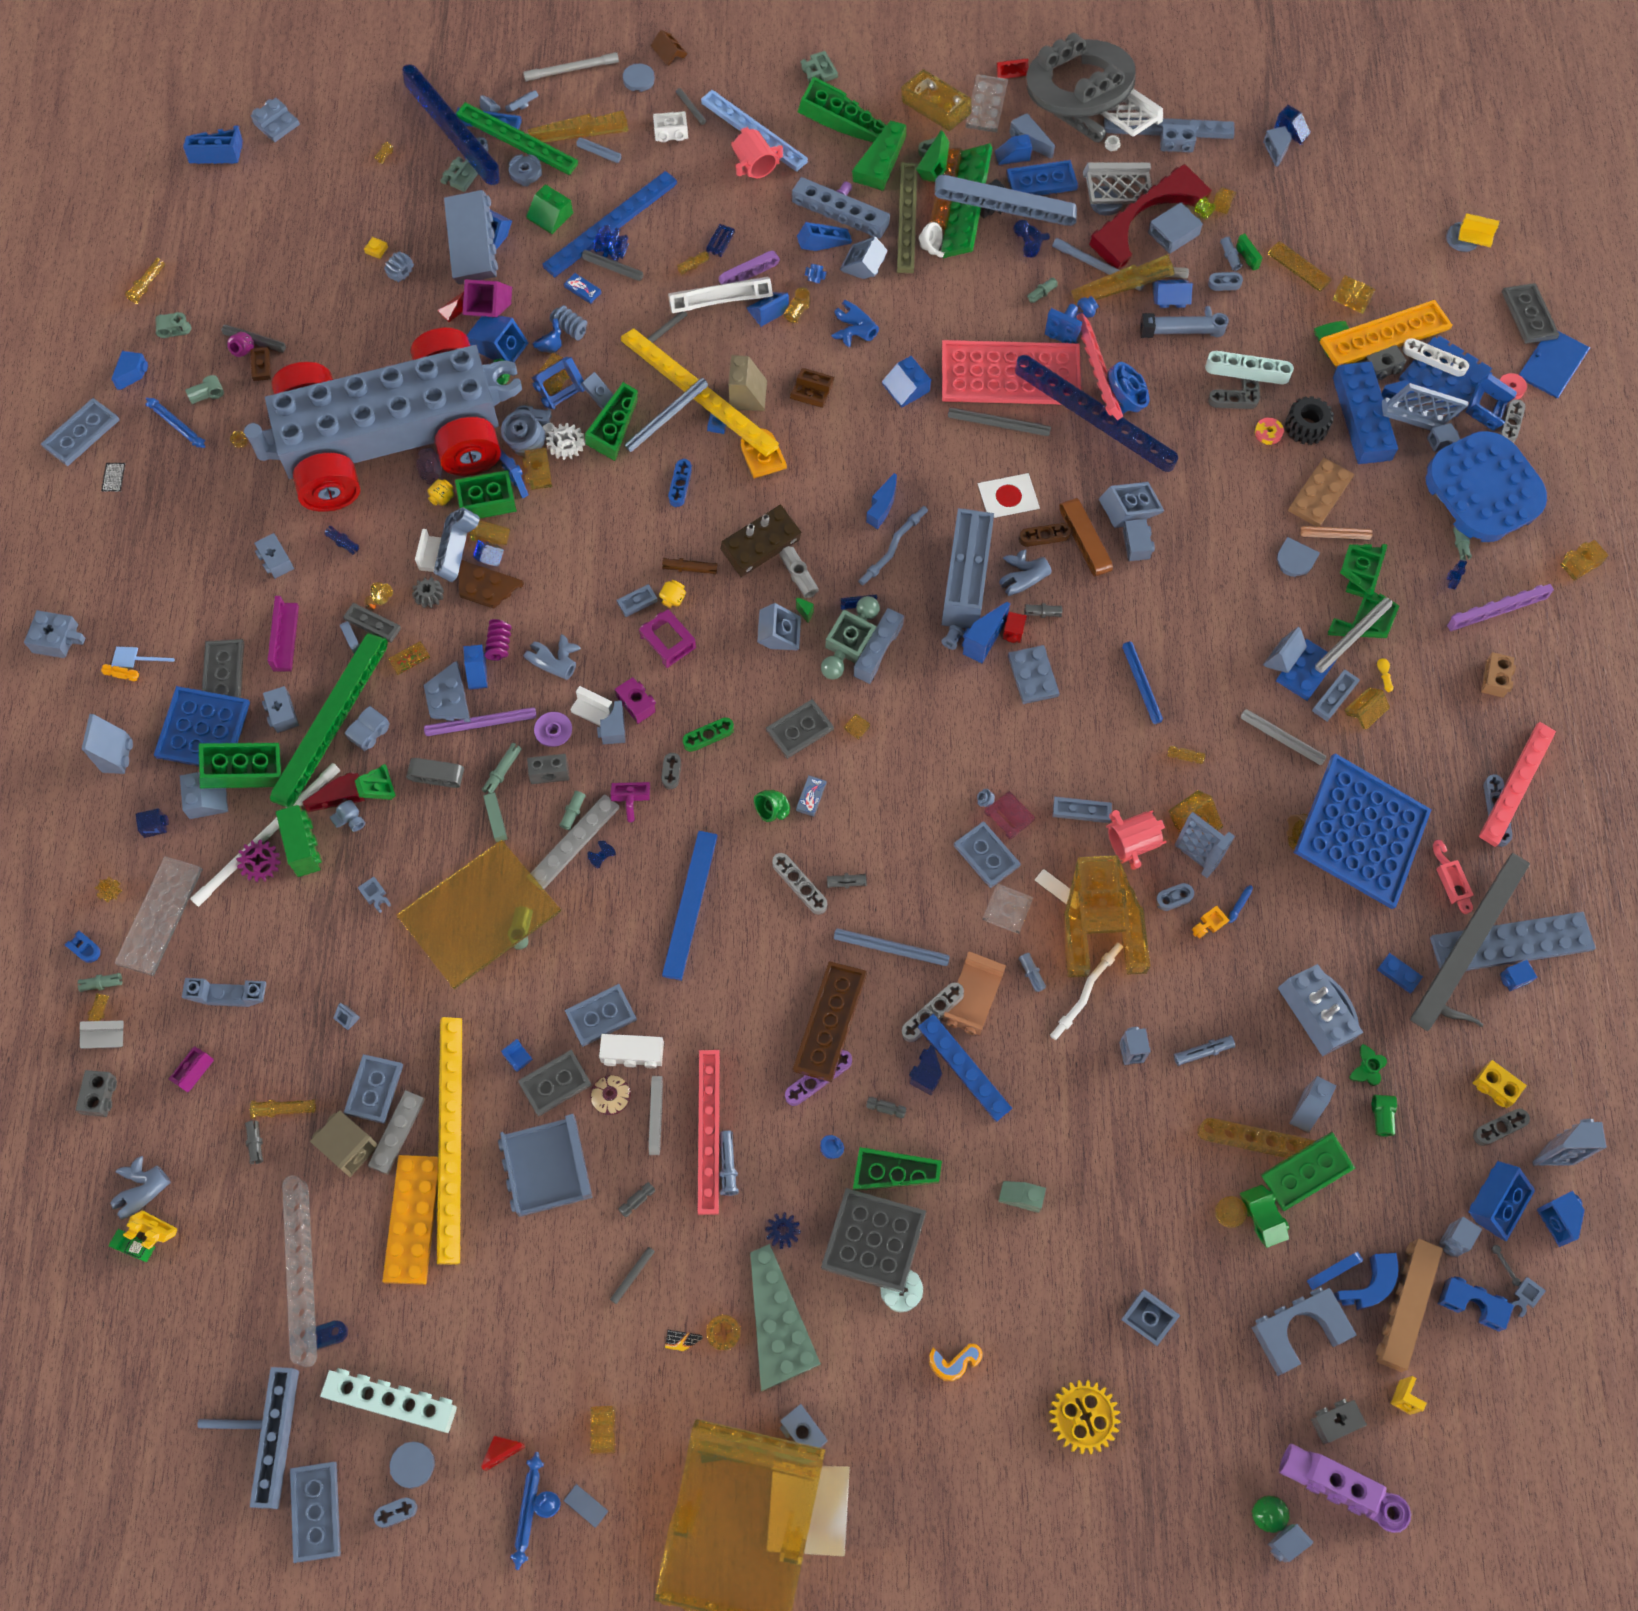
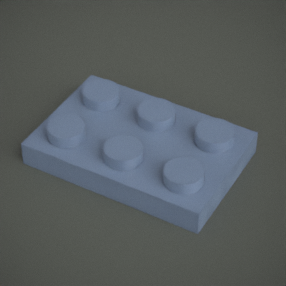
M1044 645L1008 653L1009 662L1023 704L1059 697L1060 693Z
M984 821L954 842L953 845L990 889L1021 865Z
M620 984L565 1010L582 1047L600 1039L602 1034H610L637 1021Z
M363 1054L344 1114L385 1124L404 1065L399 1062Z

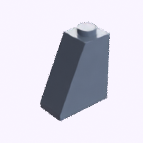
M1317 1076L1304 1089L1289 1124L1309 1133L1329 1104L1336 1085Z

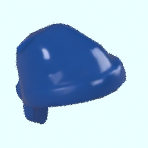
M558 319L552 320L553 330L532 343L534 348L551 354L561 348V329L559 328Z

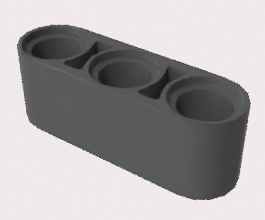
M411 758L406 778L413 782L459 788L464 767L454 763Z

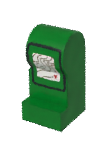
M117 1229L108 1246L147 1263L155 1246L147 1249L141 1245L144 1240L136 1236L130 1240L123 1236L125 1231Z

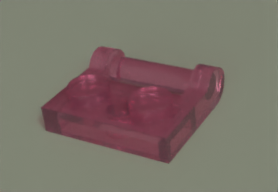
M1010 791L994 804L988 806L984 811L988 817L990 816L1007 833L1006 836L1010 840L1035 821V817ZM999 809L1015 828H1012L996 811Z

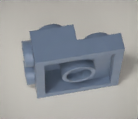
M277 98L267 100L265 106L260 109H254L251 115L254 125L273 142L278 141L300 125L299 120L288 112L287 107Z

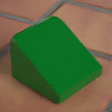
M797 598L796 609L805 621L809 623L814 614V604Z

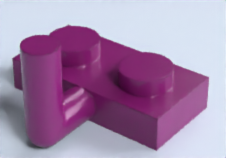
M650 782L612 783L611 801H626L627 821L634 822L633 803L634 801L650 800Z

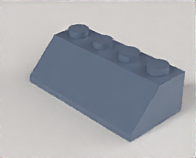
M1593 1119L1580 1120L1579 1124L1572 1125V1128L1564 1130V1133L1557 1134V1137L1550 1140L1532 1163L1533 1166L1576 1165L1607 1148L1602 1122H1594Z

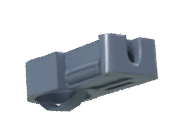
M521 405L515 409V411L524 410L532 413L541 426L550 423L552 417L549 408L548 410H541Z

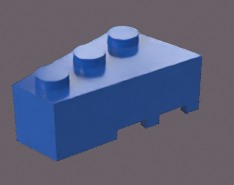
M233 126L234 129L227 131L218 129V133L213 134L204 132L186 136L183 148L188 162L196 164L238 163L243 145L239 126Z

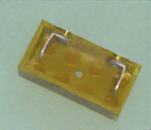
M924 69L901 87L902 102L949 132L971 114V98Z

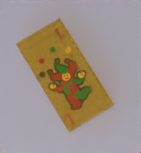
M419 641L389 657L388 660L397 675L429 659L430 655L422 642Z

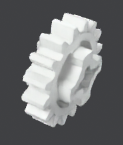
M568 423L564 427L559 424V428L552 427L553 432L549 431V437H546L547 448L550 450L551 455L555 454L557 459L562 456L563 460L566 459V456L572 459L573 454L579 456L578 451H583V446H585L584 434L581 433V429H576L574 424L569 427Z

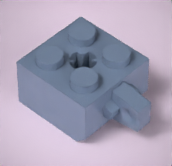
M36 610L24 643L32 653L65 658L72 644L83 645L86 638L82 633L76 631L78 623L72 616Z

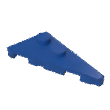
M500 448V460L503 462L501 465L504 471H509L510 479L514 486L517 485L520 496L522 498L529 496L521 477L523 472L520 466L516 465L513 458H509Z

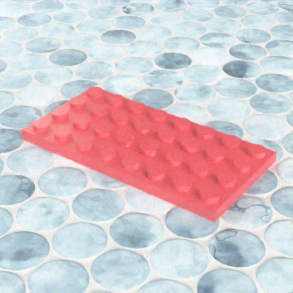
M942 340V402L1081 405L1080 344Z

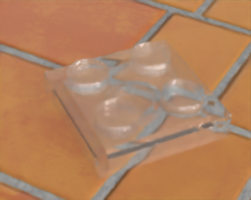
M997 883L983 920L1019 934L1034 897Z

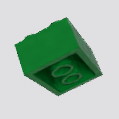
M508 470L455 480L459 507L478 515L479 518L517 512Z
M298 804L275 811L287 861L297 877L320 871L319 863H322L320 853L315 848V846H318L315 835L312 834L311 829H314L311 818H308L306 810L302 811Z

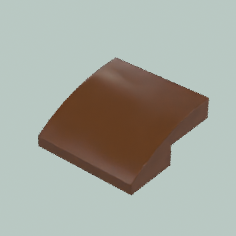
M802 368L791 391L790 399L823 408L835 377Z

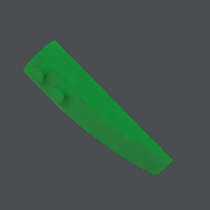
M813 76L801 99L797 112L835 131L874 143L887 125L880 119L876 120L873 118L871 112L867 109L864 111L858 106V102L850 100L842 90Z

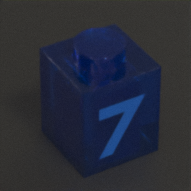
M159 808L136 813L137 829L144 838L167 833L166 826L169 825L167 815L163 814Z

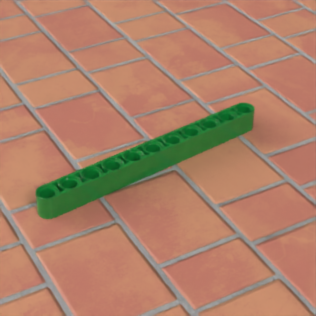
M370 633L364 637L270 795L271 802L286 808L292 807L385 653L388 646L387 639Z

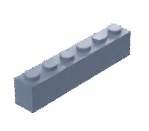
M271 1367L249 1506L252 1508L279 1509L299 1371L294 1368Z

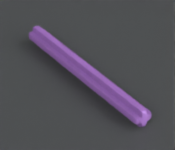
M531 707L470 718L471 722H464L463 719L425 725L424 732L426 736H433L533 719L537 716L536 709Z

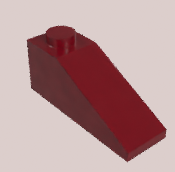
M346 773L344 776L337 777L304 800L303 806L307 812L337 807L348 800H352L354 803L365 801V798L359 797L355 780L360 777L359 774Z

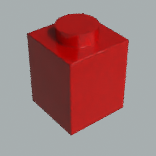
M1013 612L1008 613L1003 635L1004 640L1011 643H1021L1027 615Z

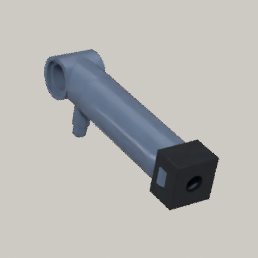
M1210 306L1205 307V316L1155 317L1154 313H1142L1140 321L1141 338H1153L1154 334H1210L1213 337H1221L1226 331L1229 319L1223 313H1216L1212 316Z

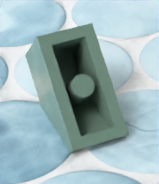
M1003 1181L998 1202L1039 1213L1042 1209L1046 1188L1026 1182Z

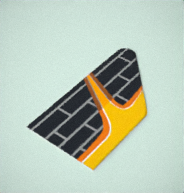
M668 1330L665 1348L685 1351L702 1340L703 1337L699 1334Z

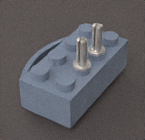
M1318 964L1288 978L1278 987L1322 1057L1352 1042L1363 1033L1349 997L1338 983L1324 973Z

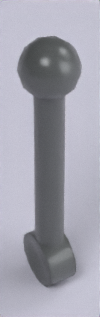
M1494 1245L1491 1248L1492 1252L1497 1254L1512 1278L1513 1285L1520 1286L1521 1280L1516 1278L1501 1254V1247Z

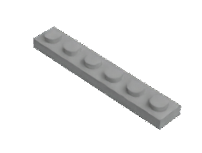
M604 794L527 876V879L543 891L619 809V805L611 801Z

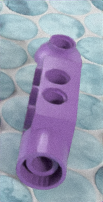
M1289 1444L1280 1462L1279 1473L1303 1485H1307V1490L1315 1494L1321 1492L1328 1496L1327 1500L1338 1505L1343 1503L1349 1506L1348 1510L1357 1515H1361V1513L1366 1514V1517L1378 1522L1386 1531L1392 1533L1401 1532L1409 1525L1411 1520L1409 1505L1399 1495L1387 1493L1385 1486L1321 1454L1305 1451L1293 1444ZM1389 1507L1395 1511L1394 1519H1390L1387 1515Z

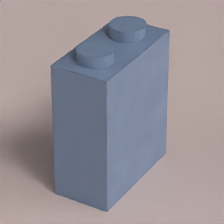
M1180 202L1152 220L1148 233L1170 254L1199 236L1203 223Z

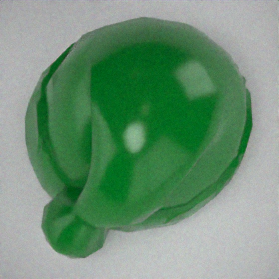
M763 790L754 796L755 808L764 821L773 822L777 818L784 820L788 817L790 805L783 793L776 790Z

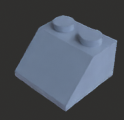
M875 236L855 243L851 246L840 270L861 279L874 277L878 273V268L884 261L888 250Z
M776 603L760 609L757 642L769 649L798 650L801 616Z
M199 772L180 775L182 809L189 819L228 812L226 788L200 789Z

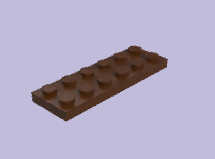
M831 961L828 962L793 1066V1072L828 1082L833 1081L867 976L866 970Z

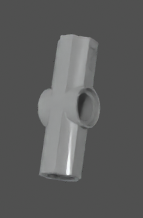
M788 546L783 548L779 556L791 574L792 581L797 584L804 598L815 596L819 589L809 574L807 565L800 559L794 547Z

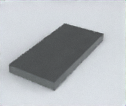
M1536 283L1503 288L1502 294L1525 344L1558 339L1559 332Z
M243 639L205 641L202 691L241 698L244 656Z

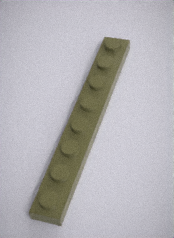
M901 162L897 273L914 274L917 163Z

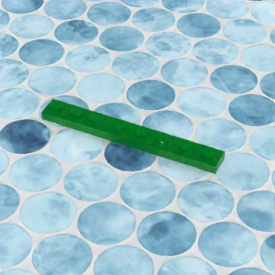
M466 102L456 113L458 119L527 154L534 155L540 161L569 176L578 165L577 159Z

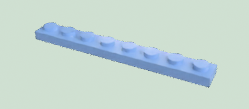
M711 90L701 98V104L739 131L746 127L748 129H755L761 133L769 147L782 145L783 157L779 158V160L796 172L808 162L806 156L715 91Z

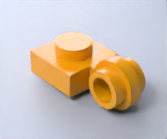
M1215 906L1200 918L1204 925L1200 922L1192 928L1193 935L1200 939L1208 933L1207 928L1212 933H1215L1230 920L1218 906Z

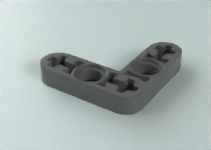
M1241 378L1242 391L1213 390L1209 395L1208 403L1215 408L1254 409L1258 406L1260 400L1259 381ZM1252 383L1255 387L1248 388L1246 384ZM1251 394H1252V401H1254V402H1251V400L1249 399V397H1250ZM1236 397L1238 401L1232 402L1229 398Z

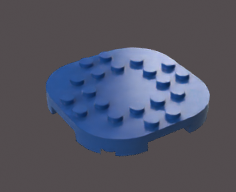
M1488 431L1473 433L1442 448L1427 466L1428 470L1425 480L1429 492L1432 496L1435 494L1439 496L1456 520L1453 525L1470 539L1475 537L1481 539V542L1498 541L1514 530L1531 524L1545 509L1547 492L1543 481L1518 447L1500 434Z

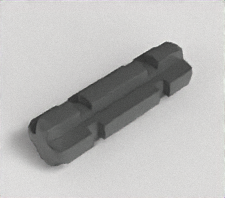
M869 1097L866 1107L874 1110L875 1108L882 1113L892 1116L895 1114L899 1118L905 1117L906 1107L896 1106L894 1103L881 1099L878 1101L874 1097Z
M647 1182L642 1186L641 1191L638 1190L627 1200L628 1203H624L619 1207L620 1213L624 1217H628L632 1213L631 1210H636L647 1200L648 1195L651 1196L655 1192V1188Z

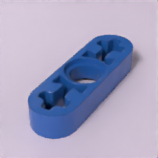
M681 459L675 465L668 494L669 503L673 507H680L685 502L692 473L691 462L687 459ZM683 466H686V468L684 469V474H682L681 469L683 468ZM678 480L685 482L683 486H677L675 483ZM677 492H679V498L677 500H674V498H676Z
M1357 1251L1308 1279L1307 1283L1314 1290L1364 1260Z

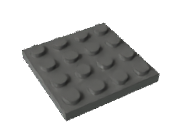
M846 1188L821 1269L903 1293L926 1217V1211Z

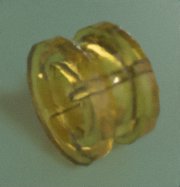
M235 431L231 434L230 441L234 447L243 448L248 444V438L242 431ZM238 438H242L240 442H236V439L239 440Z

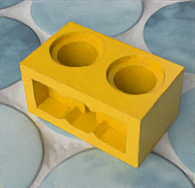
M1493 1060L1483 1067L1473 1081V1084L1477 1086L1480 1092L1488 1094L1494 1099L1496 1104L1505 1108L1512 1106L1527 1086ZM1486 1075L1492 1078L1493 1083L1487 1080ZM1504 1088L1509 1090L1510 1096L1505 1094Z

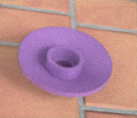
M549 712L542 715L536 721L534 733L541 744L548 747H556L564 744L570 738L572 724L566 715L559 712ZM553 730L557 731V733L551 734Z

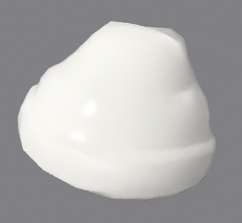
M930 222L919 235L920 247L928 251L929 254L942 258L944 253L939 250L943 242L942 229L939 224Z

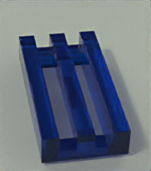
M719 224L706 247V252L709 253L711 251L713 255L717 253L719 257H722L735 234V229ZM722 229H724L722 235H721L720 238L718 239V242H717L716 246L713 247V245H714V243L716 242L718 236L720 235Z

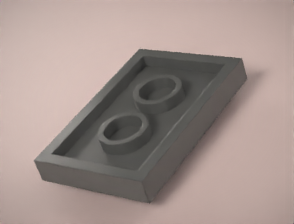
M813 699L766 727L767 733L787 759L834 730V726Z
M572 1050L518 1080L538 1117L592 1086Z

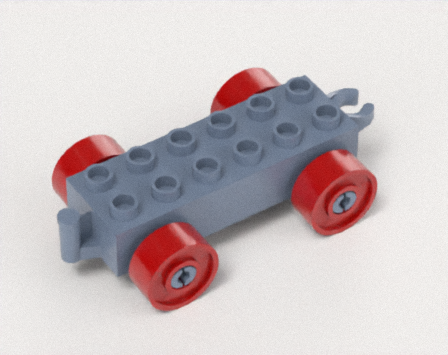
M447 327L432 329L418 336L410 349L412 361L353 374L333 380L330 370L315 362L293 363L283 367L274 375L271 383L274 395L265 397L272 429L262 431L258 424L251 423L245 427L244 433L259 460L273 459L281 461L289 480L294 479L298 500L302 506L318 512L339 510L353 503L360 494V485L354 465L357 462L435 443L441 466L447 473L456 476H471L493 467L501 456L500 446L494 429L499 427L494 406L501 401L516 396L522 390L521 381L518 378L513 379L507 385L497 383V378L502 374L515 376L517 374L516 364L510 361H498L482 365L477 346L470 345L467 335L458 329Z

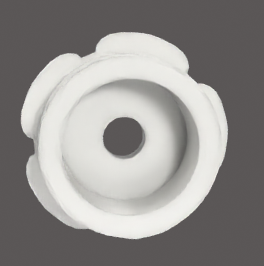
M1114 135L1109 136L1105 140V148L1109 151H1116L1121 145L1120 139Z

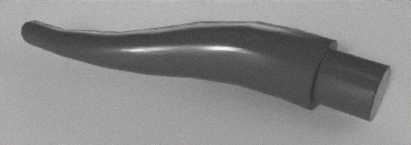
M1447 1005L1441 1011V1014L1446 1017L1471 1021L1483 1027V1023L1476 1018L1455 1011Z

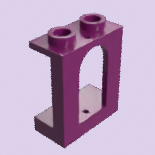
M669 609L658 613L653 620L645 622L639 629L640 638L647 640L660 655L662 663L666 668L696 648L695 638ZM665 623H669L683 639L669 650L654 634V631Z

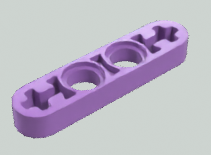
M775 251L766 252L722 273L719 277L720 284L745 281L773 268L779 263L780 259Z
M842 1050L841 1056L842 1058L847 1057V1064L842 1062L837 1066L839 1070L835 1072L833 1080L850 1068L852 1056L848 1051ZM805 1075L787 1088L785 1100L789 1105L797 1106L829 1082ZM814 1079L816 1086L813 1089H808L805 1086L806 1080ZM801 1085L803 1091L798 1094V1099H790V1092L797 1093L800 1091L798 1086Z

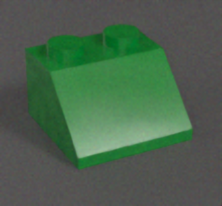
M545 184L534 195L526 218L550 234H553L573 214L571 200Z

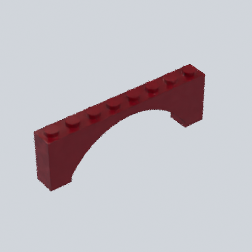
M1185 164L1179 168L1176 167L1168 177L1164 176L1158 185L1154 184L1148 193L1141 194L1135 203L1131 202L1125 211L1118 212L1112 221L1108 220L1102 229L1094 231L1091 235L1092 239L1089 246L1109 265L1120 270L1129 263L1132 256L1128 244V232L1130 223L1139 213L1155 205L1166 203L1179 204L1180 202L1197 209L1208 200L1212 190Z

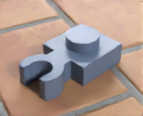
M372 877L358 887L369 904L374 902V906L379 913L382 912L380 908L381 903H386L388 907L391 906L389 900L386 897H382L386 892L375 877Z
M1525 1277L1514 1292L1518 1300L1510 1304L1514 1305L1513 1308L1518 1305L1521 1308L1518 1316L1523 1317L1527 1312L1526 1306L1529 1305L1531 1308H1534L1546 1290L1528 1277Z

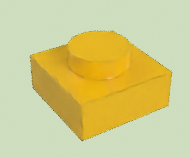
M372 237L364 251L366 254L380 259L387 250L388 244Z

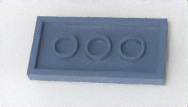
M92 398L43 441L41 445L58 460L69 466L119 421V418Z
M337 1462L290 1468L293 1563L341 1556Z

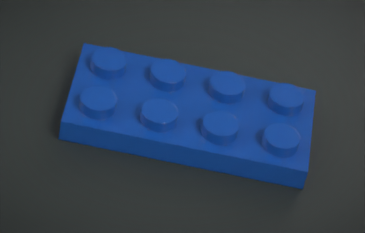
M1071 160L1011 168L1006 171L1011 190L1034 195L1078 190V183Z

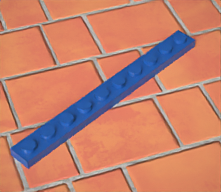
M664 171L545 261L543 268L555 278L579 260L584 250H592L676 186L677 180L667 171Z

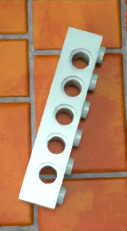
M337 1368L336 1372L329 1370L320 1397L449 1433L457 1409L456 1406L451 1405L453 1400L440 1397L439 1401L431 1399L432 1394L419 1391V1394L416 1395L410 1393L411 1388L399 1385L398 1389L390 1387L391 1383L378 1379L377 1383L369 1381L370 1377L358 1374L357 1377L349 1376L350 1371ZM349 1382H352V1391L348 1394H345V1385ZM373 1388L374 1394L372 1398L366 1400L364 1396L365 1391ZM393 1394L394 1402L387 1406L385 1398L387 1395ZM413 1399L415 1407L413 1410L407 1411L406 1403ZM434 1405L436 1408L435 1414L432 1417H427V1408Z

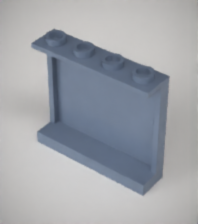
M574 1114L566 1115L564 1120L509 1134L500 1132L501 1139L498 1140L500 1151H504L505 1159H502L503 1169L505 1172L508 1171L509 1179L506 1180L508 1192L512 1191L513 1199L510 1200L511 1209L519 1217L593 1198Z

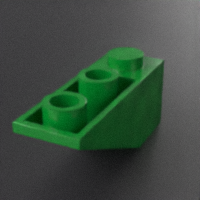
M943 130L939 132L916 168L924 181L935 182L937 176L943 175L946 170L949 140Z

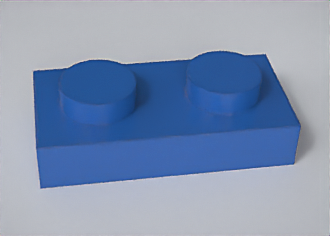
M1391 953L1386 956L1377 969L1410 994L1423 978L1422 975Z

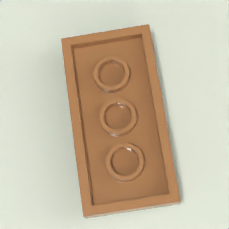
M1323 457L1290 505L1288 511L1312 525L1320 527L1355 474Z

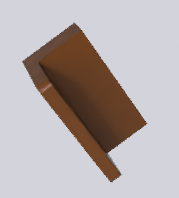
M663 30L659 31L651 43V47L668 66L675 56L684 59L688 54L671 33Z

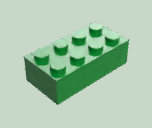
M199 743L200 789L275 787L281 777L279 743Z

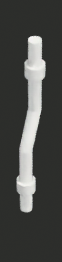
M1117 942L1109 953L1104 954L1099 965L1088 976L1079 1001L1066 1016L1059 1020V1025L1050 1034L1054 1040H1057L1065 1029L1068 1030L1073 1024V1019L1087 1004L1094 982L1107 966L1112 965L1115 961L1114 958L1122 950L1123 946Z

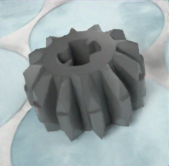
M424 577L422 582L417 580V585L413 586L414 592H412V596L416 604L422 605L424 609L427 605L430 608L433 607V604L439 605V600H443L444 589L441 587L438 580L435 581L432 577L429 580Z

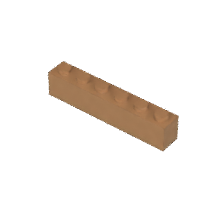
M1419 1238L1408 1244L1406 1249L1407 1261L1402 1264L1400 1269L1402 1278L1394 1289L1396 1298L1388 1309L1390 1318L1384 1324L1382 1330L1384 1335L1383 1342L1379 1343L1376 1350L1378 1363L1400 1372L1408 1370L1443 1248Z

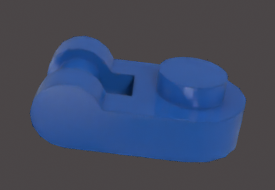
M78 930L75 933L76 936L71 941L68 940L65 946L84 962H95L100 957V948ZM83 941L84 943L79 948H77V946Z

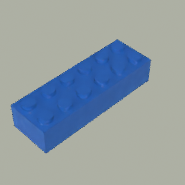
M1372 361L1338 365L1332 378L1357 463L1366 464L1392 461L1398 446L1389 417L1383 416V397Z

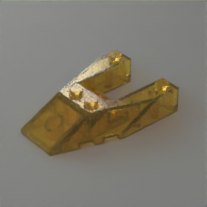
M1118 856L1078 857L1064 913L1065 954L1068 978L1088 976L1091 967L1087 934L1122 932L1127 975L1147 974L1151 965L1144 910L1136 898L1134 889L1131 888L1128 882L1127 875Z

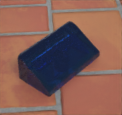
M877 594L840 597V607L842 610L854 609L861 598L871 596L877 600Z

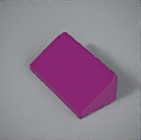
M194 1046L168 1080L184 1091L190 1092L214 1059Z

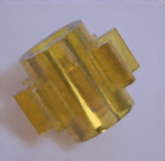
M110 876L104 880L100 879L98 886L95 887L99 892L96 896L99 899L104 898L107 903L113 899L117 900V896L122 892L118 887L120 883L117 880L113 881Z

